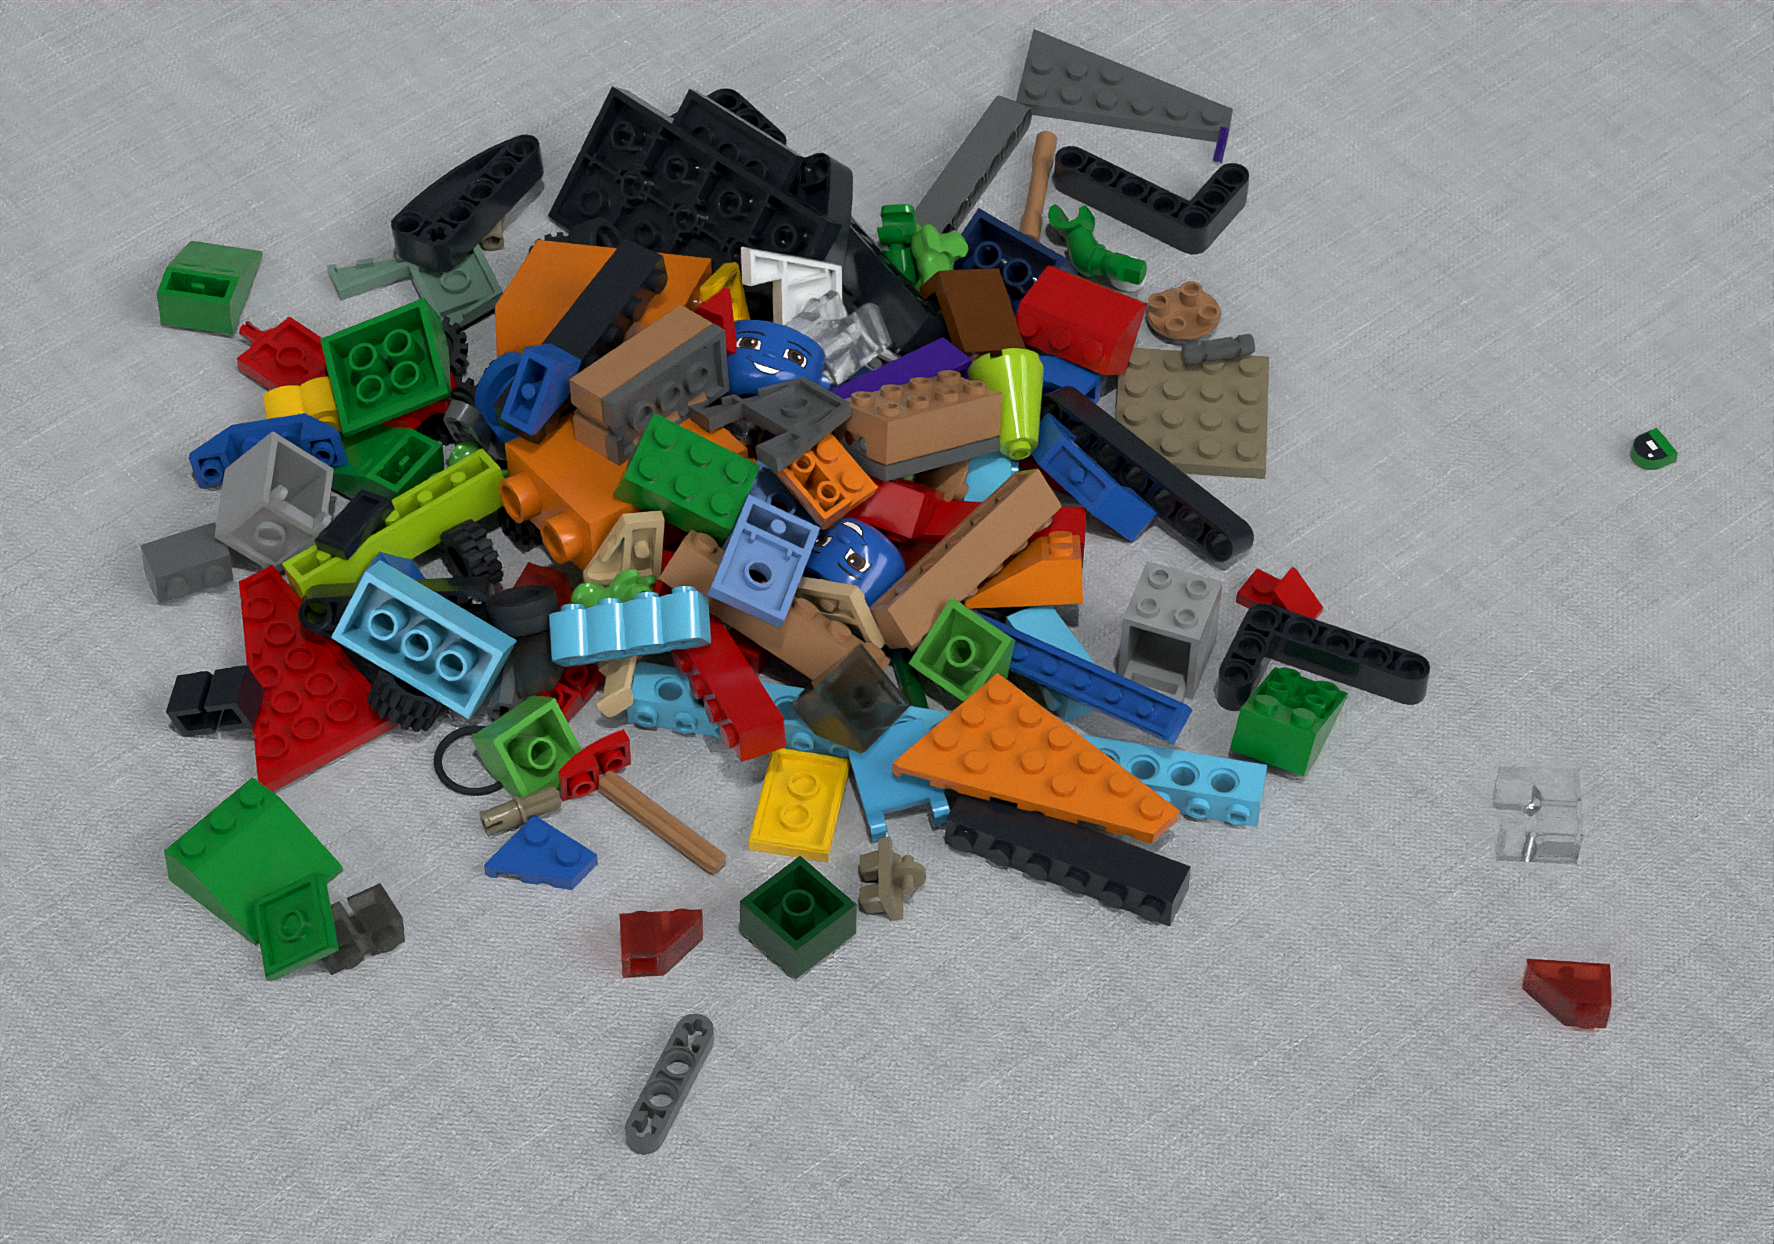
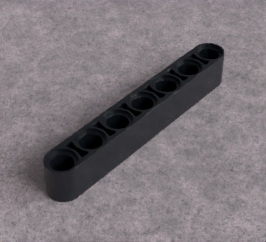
M1064 386L1042 396L1040 421L1047 413L1052 414L1077 438L1074 443L1121 486L1132 488L1158 512L1157 516L1211 559L1217 562H1224L1252 547L1254 532L1244 519L1079 390L1072 386Z

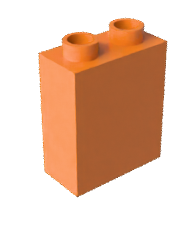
M537 240L495 305L497 358L509 352L523 354L525 347L541 345L617 248ZM658 253L663 256L668 275L666 287L659 295L654 296L647 305L643 317L638 322H634L625 333L621 344L679 305L693 310L701 304L703 300L700 287L712 276L711 259Z
M575 411L560 417L556 428L550 434H546L538 445L522 437L505 443L509 477L499 482L498 491L505 510L515 522L522 523L529 519L540 530L547 551L557 563L564 564L571 560L584 571L622 514L646 511L613 495L629 460L618 466L608 460V458L603 457L575 440L573 421ZM690 418L680 424V426L748 459V449L723 426L710 432L691 421ZM665 521L663 549L670 545L675 546L681 543L688 532Z

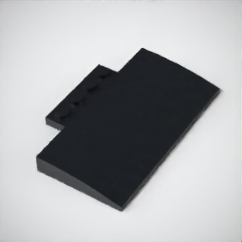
M612 86L548 214V217L568 230H571L575 225L603 217L617 228L623 240L626 238L656 253L710 258L712 275L724 263L737 262L741 279V247L824 262L843 226L838 221L788 191L805 157L693 89L688 90L673 119L630 91ZM773 281L754 286L743 284L750 320L774 323Z

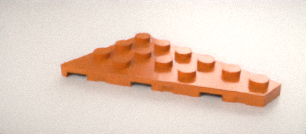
M999 673L993 676L892 764V773L900 778L902 774L930 780V786L942 789L952 788L957 793L990 801L991 797L1017 803L1018 809L1029 812L1039 811L1045 816L1075 824L1078 823V820L1105 826V832L1117 835L1126 834L1133 839L1151 844L1179 820V809Z

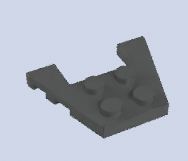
M806 377L757 388V396L745 399L735 394L721 397V405L705 409L702 402L689 406L690 420L710 432L745 417L760 426L761 429L777 436L756 446L757 460L777 472L785 469L852 416L850 402Z

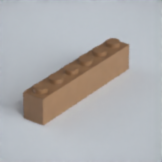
M1039 469L1017 471L1011 475L869 607L889 649L907 647L910 650L920 646L927 636L926 633L930 631L951 597L959 602L970 599L978 592L977 586L984 579L994 576L1003 568L1002 562L1010 555L1020 552L1027 546V539L1034 532L1041 531L1051 524L1053 520L1051 516L1062 505Z
M693 529L690 530L658 579L672 588L680 586L695 587L696 591L708 597L709 612L830 692L867 698L890 662V659L884 656V652L878 646L870 642L864 643L852 635L846 625L836 620H829L818 612L815 605L803 598L793 597L785 621L778 628L708 596V590L724 550L718 547L717 542L711 536L705 533H697ZM749 570V575L755 582H767L766 577L755 570Z

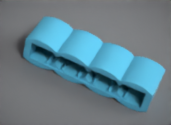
M680 586L673 588L672 594L661 597L655 592H642L635 594V600L624 603L618 598H605L598 600L597 606L587 609L582 604L563 605L560 612L549 614L552 661L563 667L580 666L598 661L618 660L636 655L657 654L674 649H688L711 644L708 597L696 591L695 587Z

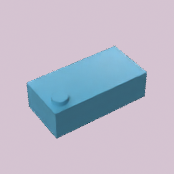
M381 560L365 571L331 637L467 719L483 705L517 641Z

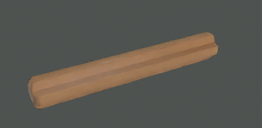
M607 771L599 779V791L708 872L716 874L724 867L726 863L725 853L614 771Z

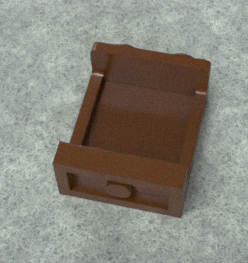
M999 268L938 271L919 287L923 301H939L952 344L971 358L972 362L990 353L991 359L1003 356L1002 349H1025Z

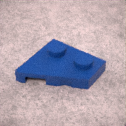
M533 815L484 864L485 875L491 878H497L498 873L521 876V882L535 885L545 883L554 888L573 890L597 866L598 857L593 851L536 815Z

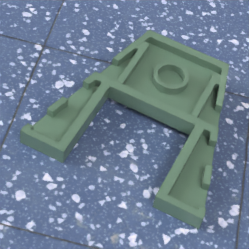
M479 244L455 268L443 273L433 272L405 261L398 254H395L396 259L374 263L373 258L356 260L357 266L338 269L336 264L327 266L329 277L341 301L411 276L421 298L427 300L441 317L442 321L444 315L449 317V324L452 326L457 322L463 327L493 309L503 294Z

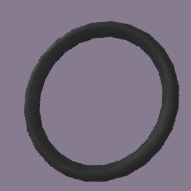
M474 725L457 729L444 737L439 743L434 754V768L440 781L449 789L464 795L481 796L491 794L503 788L501 781L486 787H465L452 781L443 770L442 756L448 745L455 739L467 734L477 733L486 726Z

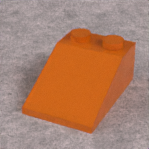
M1055 531L1049 533V537H1040L1028 543L1023 550L1005 559L1002 562L1003 568L994 576L984 579L977 586L978 592L965 601V606L969 609L1083 604L1080 535L1072 536V533L1068 531Z

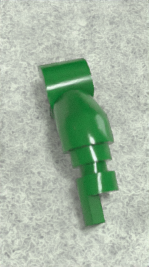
M908 204L884 205L881 207L880 214L882 227L877 228L880 244L888 245V248L883 249L884 253L915 286L917 281L915 260L911 246H906V244H911L912 237L917 229L914 208Z
M1054 204L1050 207L1048 212L1049 222L1062 241L1067 244L1070 262L1079 273L1090 278L1102 276L1140 285L1143 282L1147 272L1146 261L1118 252L1113 253L1110 250H1106L1103 244H1099L1093 235L1096 225L1095 217L1087 205L1080 207L1078 216L1069 221L1064 211L1058 205Z

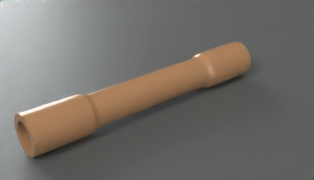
M1042 131L1036 136L1032 157L1033 167L1025 211L1021 217L1019 228L1020 232L1037 242L1040 240L1047 185L1057 145L1056 135L1049 131Z

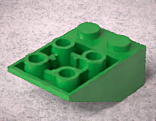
M190 241L166 267L157 290L161 324L233 335L263 256L262 251Z
M376 425L348 437L342 434L340 438L348 463L343 466L331 467L334 469L331 488L352 499L361 489L393 500L426 481L432 474L445 470L443 444L412 428Z
M1274 667L1241 707L1230 750L1305 776L1316 762L1348 697V693L1339 690L1331 682L1313 681L1302 677L1294 669Z

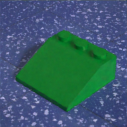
M425 298L320 339L342 432L345 437L451 396L449 348L442 320Z
M253 777L164 850L169 880L255 946L260 942L253 901L316 871L325 874L327 884L343 871L342 865L279 796Z

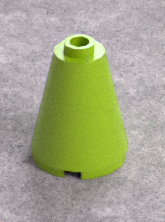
M1008 348L1002 349L1003 356L991 359L990 353L979 357L970 365L968 375L969 380L983 381L987 383V387L1002 392L1000 435H997L1000 436L999 450L1003 455L1019 460L1029 457L1038 447L1044 366L1036 352L1027 349Z

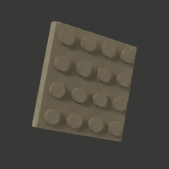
M1133 348L1125 374L1118 375L1116 420L1185 474L1265 479L1269 357L1252 355L1239 357L1236 354L1234 358L1210 362L1201 360L1198 364L1186 365L1183 362L1181 351Z

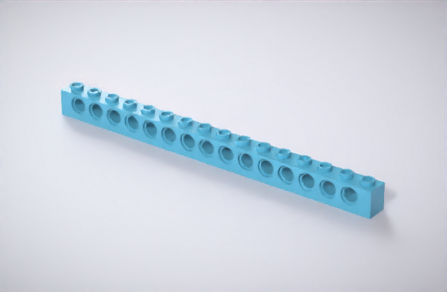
M637 661L631 684L634 700L633 704L627 708L629 723L722 739L717 723H710L702 699H695L686 674L680 675L676 667ZM760 681L784 717L785 749L849 759L844 738L922 718L927 734L950 714V712ZM1079 734L1179 809L1180 814L1196 819L1206 818L1229 822L1238 826L1248 825L1257 827L1267 765Z

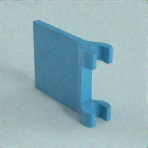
M922 718L844 738L873 843L878 842L879 838L888 837V829L884 818L885 814L929 803L935 825L937 826L945 824L946 818L950 813L942 788L930 786V780L902 774L900 778L892 773L893 762L926 735Z

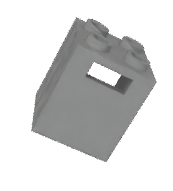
M272 431L225 469L214 538L262 567L267 568L273 565L278 572H281L284 569L282 566L283 562L315 545L314 540L330 524L332 516L328 514L334 469Z
M1147 561L1123 617L1118 675L1143 686L1174 694V699L1182 703L1185 698L1193 700L1216 643L1223 582Z

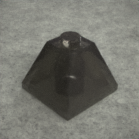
M862 644L854 647L815 678L790 703L792 708L815 735L860 754L866 752L911 706L909 701Z

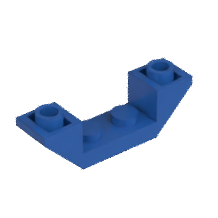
M306 413L230 425L189 453V460L199 488L223 485L225 469L272 431L330 467L347 465L348 459L338 430Z
M1047 413L1040 421L1038 447L1031 453L1037 464L1092 515L1129 541L1134 542L1158 512L1132 488L1121 486L1074 443L1077 438L1052 414Z

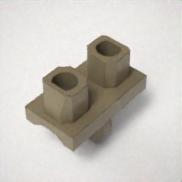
M890 836L878 839V851L860 855V870L865 881L878 879V884L860 888V902L866 913L886 911L891 921L903 919V894H913L915 888L925 882V867L914 862V857L911 855L901 857V855L895 853L892 850Z

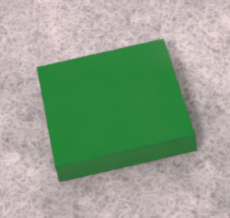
M316 871L253 901L266 978L276 980L339 951L325 874Z

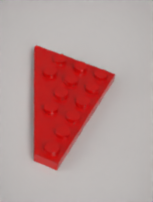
M273 565L239 581L246 663L265 690L253 727L258 781L274 792L398 726L397 723L395 726L388 723L390 719L387 717L380 718L377 715L379 711H373L370 708L371 703H367V695L372 685L334 640L310 631L300 623L298 609L302 600Z

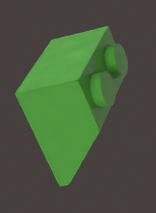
M951 597L909 664L964 702L997 673L1007 680L1015 640Z
M532 695L470 737L488 772L497 781H501L503 787L512 796L518 795L519 798L549 786H554L558 789V771L568 760L582 750L556 699L552 697Z

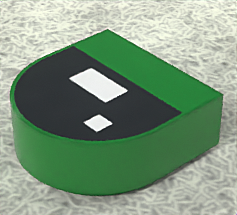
M1658 428L1638 435L1633 441L1631 450L1632 460L1638 466L1649 470L1659 469L1676 462L1678 452Z

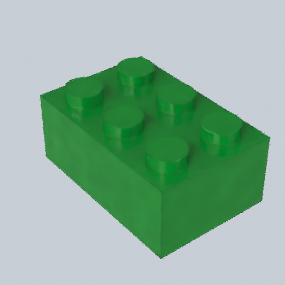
M653 413L639 437L613 495L646 512L661 510L666 522L688 533L691 529L697 533H705L711 536L717 542L718 547H720L734 526L760 465Z

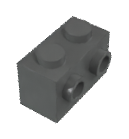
M215 522L140 545L144 571L159 603L178 599L187 594L216 587L233 580L230 553L224 543L214 538Z

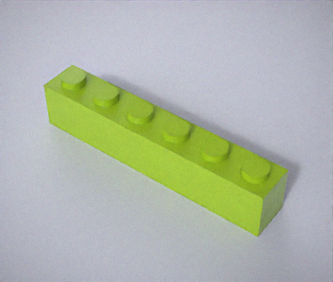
M481 448L394 498L392 503L395 510L348 561L318 550L316 544L282 563L291 588L302 600L307 589L314 585L356 583L379 552L413 559L440 543L441 539L439 537L442 532L466 520L473 519L475 522L495 512L503 506L498 491V484L504 479L500 467ZM313 602L309 604L312 611L316 613L326 609L321 603Z

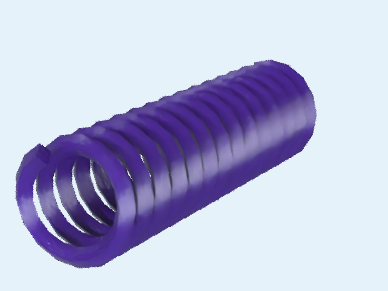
M1220 127L1219 129L1220 132L1212 159L1213 161L1220 162V164L1224 158L1225 146L1230 131L1226 127Z

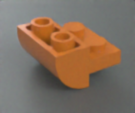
M829 433L782 471L777 472L771 468L772 472L822 530L828 529L836 521L843 518L846 513L873 496L878 488L832 433Z

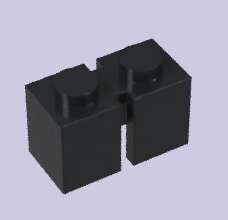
M247 665L217 669L214 675L209 671L177 675L166 714L184 737L216 733L222 710L224 711L219 725L222 732L253 728L265 690Z

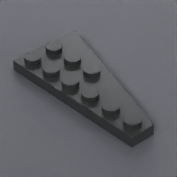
M1035 29L1033 30L1016 102L1032 107L1033 115L1210 142H1217L1220 127H1226L1230 130L1233 109Z

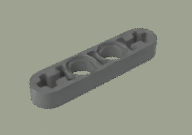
M689 1014L681 1018L677 1023L626 1121V1144L633 1152L643 1155L652 1154L662 1146L713 1047V1023L706 1016ZM696 1031L702 1032V1035L695 1037L692 1043V1050L687 1048L688 1035H693ZM680 1060L688 1063L690 1068L683 1074H673L667 1069V1066L673 1061ZM657 1093H666L673 1098V1101L667 1106L658 1107L653 1105L650 1099ZM649 1117L652 1119L651 1133H646L644 1137H638L637 1132L642 1133L645 1130Z

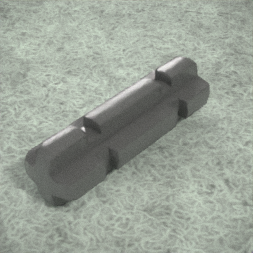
M1251 334L1238 335L1235 339L1231 336L1203 341L1201 345L1198 342L1185 344L1181 348V355L1184 364L1192 365L1198 364L1201 360L1210 362L1234 358L1236 354L1239 357L1251 355L1255 352V343Z

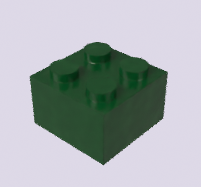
M801 856L740 900V931L795 979L799 978L856 934L857 904Z

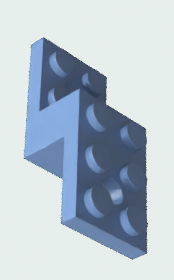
M756 460L755 463L760 465V468L731 532L721 545L724 553L707 595L780 628L787 616L820 527L815 526L816 522L777 478L771 468ZM778 501L783 503L787 507L788 512L771 505V502ZM749 570H755L766 577L767 582H755L750 577Z

